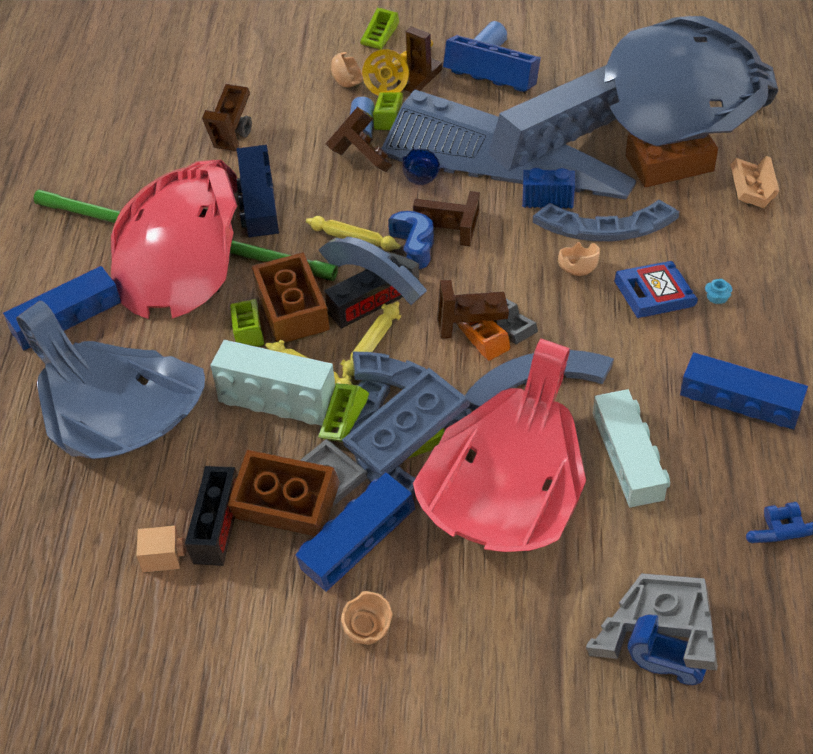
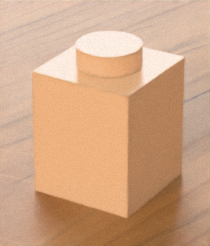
M176 526L138 529L137 558L142 572L180 569V556H185L186 549L184 537L179 538Z

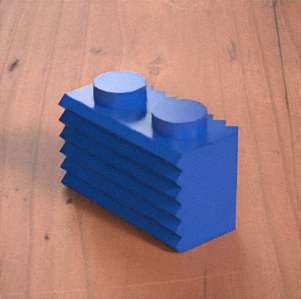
M540 168L523 170L522 207L542 208L549 203L559 208L564 207L565 209L568 207L572 209L574 207L575 171H569L564 168L557 170H542Z

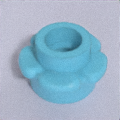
M715 279L712 283H707L705 286L708 300L715 304L727 302L733 291L732 286L723 279Z

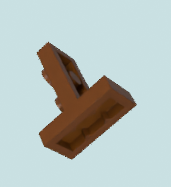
M410 26L405 31L409 78L403 90L412 93L414 90L421 91L442 71V62L431 58V34Z
M225 84L215 111L205 110L202 120L214 148L231 151L237 150L239 142L235 130L250 95L248 87Z
M357 106L326 142V145L332 151L342 155L353 143L376 168L387 172L392 166L386 159L389 155L379 146L375 148L370 143L373 139L363 131L374 118Z
M470 191L466 205L415 199L413 211L427 215L433 221V227L460 230V245L470 246L480 212V192Z
M440 280L437 322L441 339L452 338L453 323L508 319L509 309L504 292L454 295L451 280Z

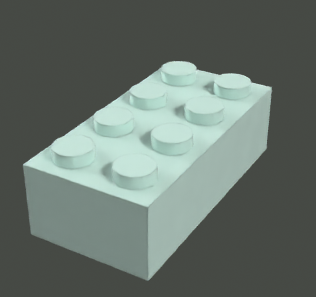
M223 340L210 365L219 402L229 406L235 405L248 408L255 412L274 414L281 418L304 421L310 425L317 424L322 426L335 388L332 363Z

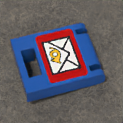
M673 261L616 272L614 282L637 318L691 308L698 302V298L693 294L692 289ZM636 282L646 297L639 298L634 291Z

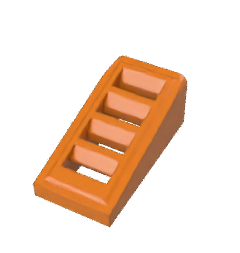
M493 320L480 321L476 325L474 324L479 321L456 323L488 361L510 350L508 333Z

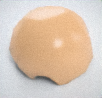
M346 52L338 53L332 58L331 73L336 82L346 88L362 83V73L356 60L353 57H344L347 54Z
M577 242L572 248L565 247L559 250L558 264L563 271L570 275H588L597 267L600 248L595 243H591L589 248H584L580 242Z
M363 591L359 596L347 602L341 616V624L345 635L354 643L371 645L384 638L388 633L393 614L389 602L381 594Z

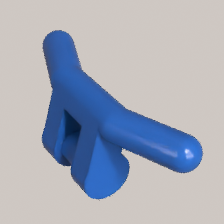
M797 502L786 503L785 507L777 508L776 505L767 506L764 508V517L769 530L749 531L746 534V540L749 543H768L813 535V522L804 524L800 506ZM788 519L789 524L782 525L780 520Z

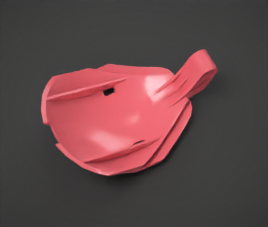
M222 160L197 161L187 167L166 173L142 188L119 213L111 233V279L116 284L121 304L132 313L149 319V308L170 307L173 319L190 313L207 302L225 282L234 233L231 220L237 208L234 193L238 190L236 181L238 177ZM203 208H208L205 217H199Z
M541 338L533 355L525 390L521 388L503 390L476 410L446 428L439 444L434 447L414 480L413 487L422 510L440 529L450 536L459 535L467 540L484 545L485 550L499 552L531 551L545 547L560 539L573 515L586 483L573 416L563 404L555 402L564 377L570 348ZM470 449L476 452L472 463L465 460ZM546 480H552L548 491H543L542 488Z

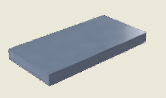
M428 368L343 438V444L381 477L384 473L389 474L470 406L469 399L432 369Z

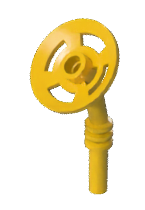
M381 49L368 56L362 68V77L366 87L372 93L379 96V93L401 92L404 89L409 78L406 51L399 54L390 49ZM385 55V58L377 61L374 66L371 65L375 58ZM386 62V65L377 68L379 64ZM402 67L403 72H398V70ZM375 73L376 79L381 83L379 88L371 82L369 74ZM393 76L395 77L392 82L387 83V80ZM398 80L401 81L396 88L387 90V87L393 86Z

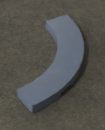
M657 200L650 206L633 212L632 216L618 218V216H595V219L579 217L577 213L566 211L549 203L533 215V223L553 233L570 238L588 241H621L648 235L666 227L679 218L680 211L661 200Z
M337 237L319 249V252L328 263L337 265L338 268L349 264L374 272L394 287L410 305L414 304L427 292V289L406 267H398L390 260V254L367 241L354 237H346L344 239Z
M570 350L564 375H566V378L583 379L603 384L613 366L614 358L586 351ZM534 353L503 363L480 378L465 394L470 403V406L467 408L476 410L499 392L515 388L521 384L526 385Z
M353 352L355 380L378 381L404 389L427 370L408 360L405 363L389 358V355ZM466 408L444 427L445 430L470 414V409Z
M362 380L358 386L369 392V396L350 433L382 407L390 393V385L370 380ZM354 455L357 464L367 471V479L370 483L380 478ZM399 466L389 473L392 478L412 493L413 498L416 496L413 487L415 477L405 472Z

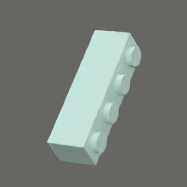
M629 389L594 396L593 416L629 508L664 501L666 490L670 487L669 474L666 469L662 470L658 448L651 444L649 427L640 418L638 401L632 399Z

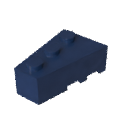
M267 144L236 148L240 178H236L238 193H242V195H238L240 211L244 210V212L240 213L242 228L247 227L249 238L279 234Z

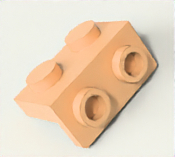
M765 156L758 165L735 158L731 163V169L738 200L765 208L771 200L776 198L779 192L771 157Z

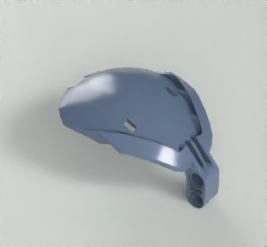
M704 16L674 17L648 27L630 31L613 49L605 69L604 83L615 81L619 102L609 107L616 119L632 135L655 146L700 139L712 133H731L762 107L771 104L778 93L773 67L761 61L754 47L730 28ZM721 101L722 107H710L709 102Z
M39 300L16 317L17 323L31 348L46 364V368L38 375L37 387L47 436L54 444L72 457L108 458L129 453L161 438L190 413L197 404L204 389L205 374L203 368L181 361L173 356L164 357L156 350L124 348L96 341L75 342L72 345L54 313L43 301ZM140 376L149 380L146 385L138 381Z

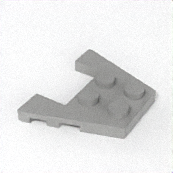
M641 573L619 602L620 608L612 618L607 617L601 625V633L596 639L591 638L586 646L589 656L618 659L626 632H633L639 617L653 614L658 615V633L689 638L683 658L686 667L717 671L718 664L705 579Z

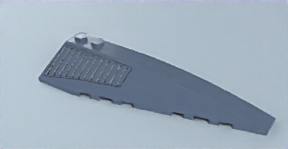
M414 90L403 103L382 146V149L389 155V158L426 170H432L433 167L444 168V172L452 174L457 170L468 172V176L472 177L491 175L493 180L523 184V170H531L532 168L557 170L564 168L569 171H575V192L580 193V191L591 190L593 195L627 199L636 185V180L566 144L544 154L540 158L527 162L524 166L508 171L488 154L498 116L418 90Z

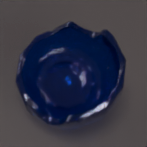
M413 148L406 156H403V174L408 181L415 185L429 184L440 172L439 160L433 152L427 149Z

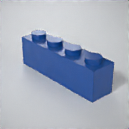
M456 35L446 40L443 67L451 69V72L455 74H470L474 79H488L495 85L513 86L514 90L524 92L537 84L541 57Z
M99 266L3 314L10 332L24 351L31 346L19 327L16 317L39 300L49 306L63 331L121 303L116 284L104 268Z
M693 352L683 376L680 395L691 400L701 401L721 409H727L751 418L776 424L780 427L795 430L808 386Z
M384 473L379 479L373 480L364 493L357 499L351 500L345 506L344 511L334 520H329L312 540H308L301 545L299 551L295 554L300 569L327 592L415 510L412 493L388 473Z

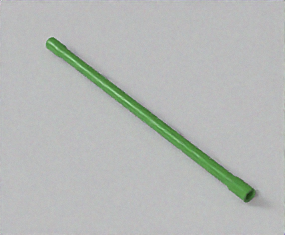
M40 189L34 194L35 204L53 209L58 208L112 223L116 222L121 212L62 197L59 194ZM232 240L230 253L263 262L291 256ZM307 259L314 276L331 281L336 279L338 274L337 265Z

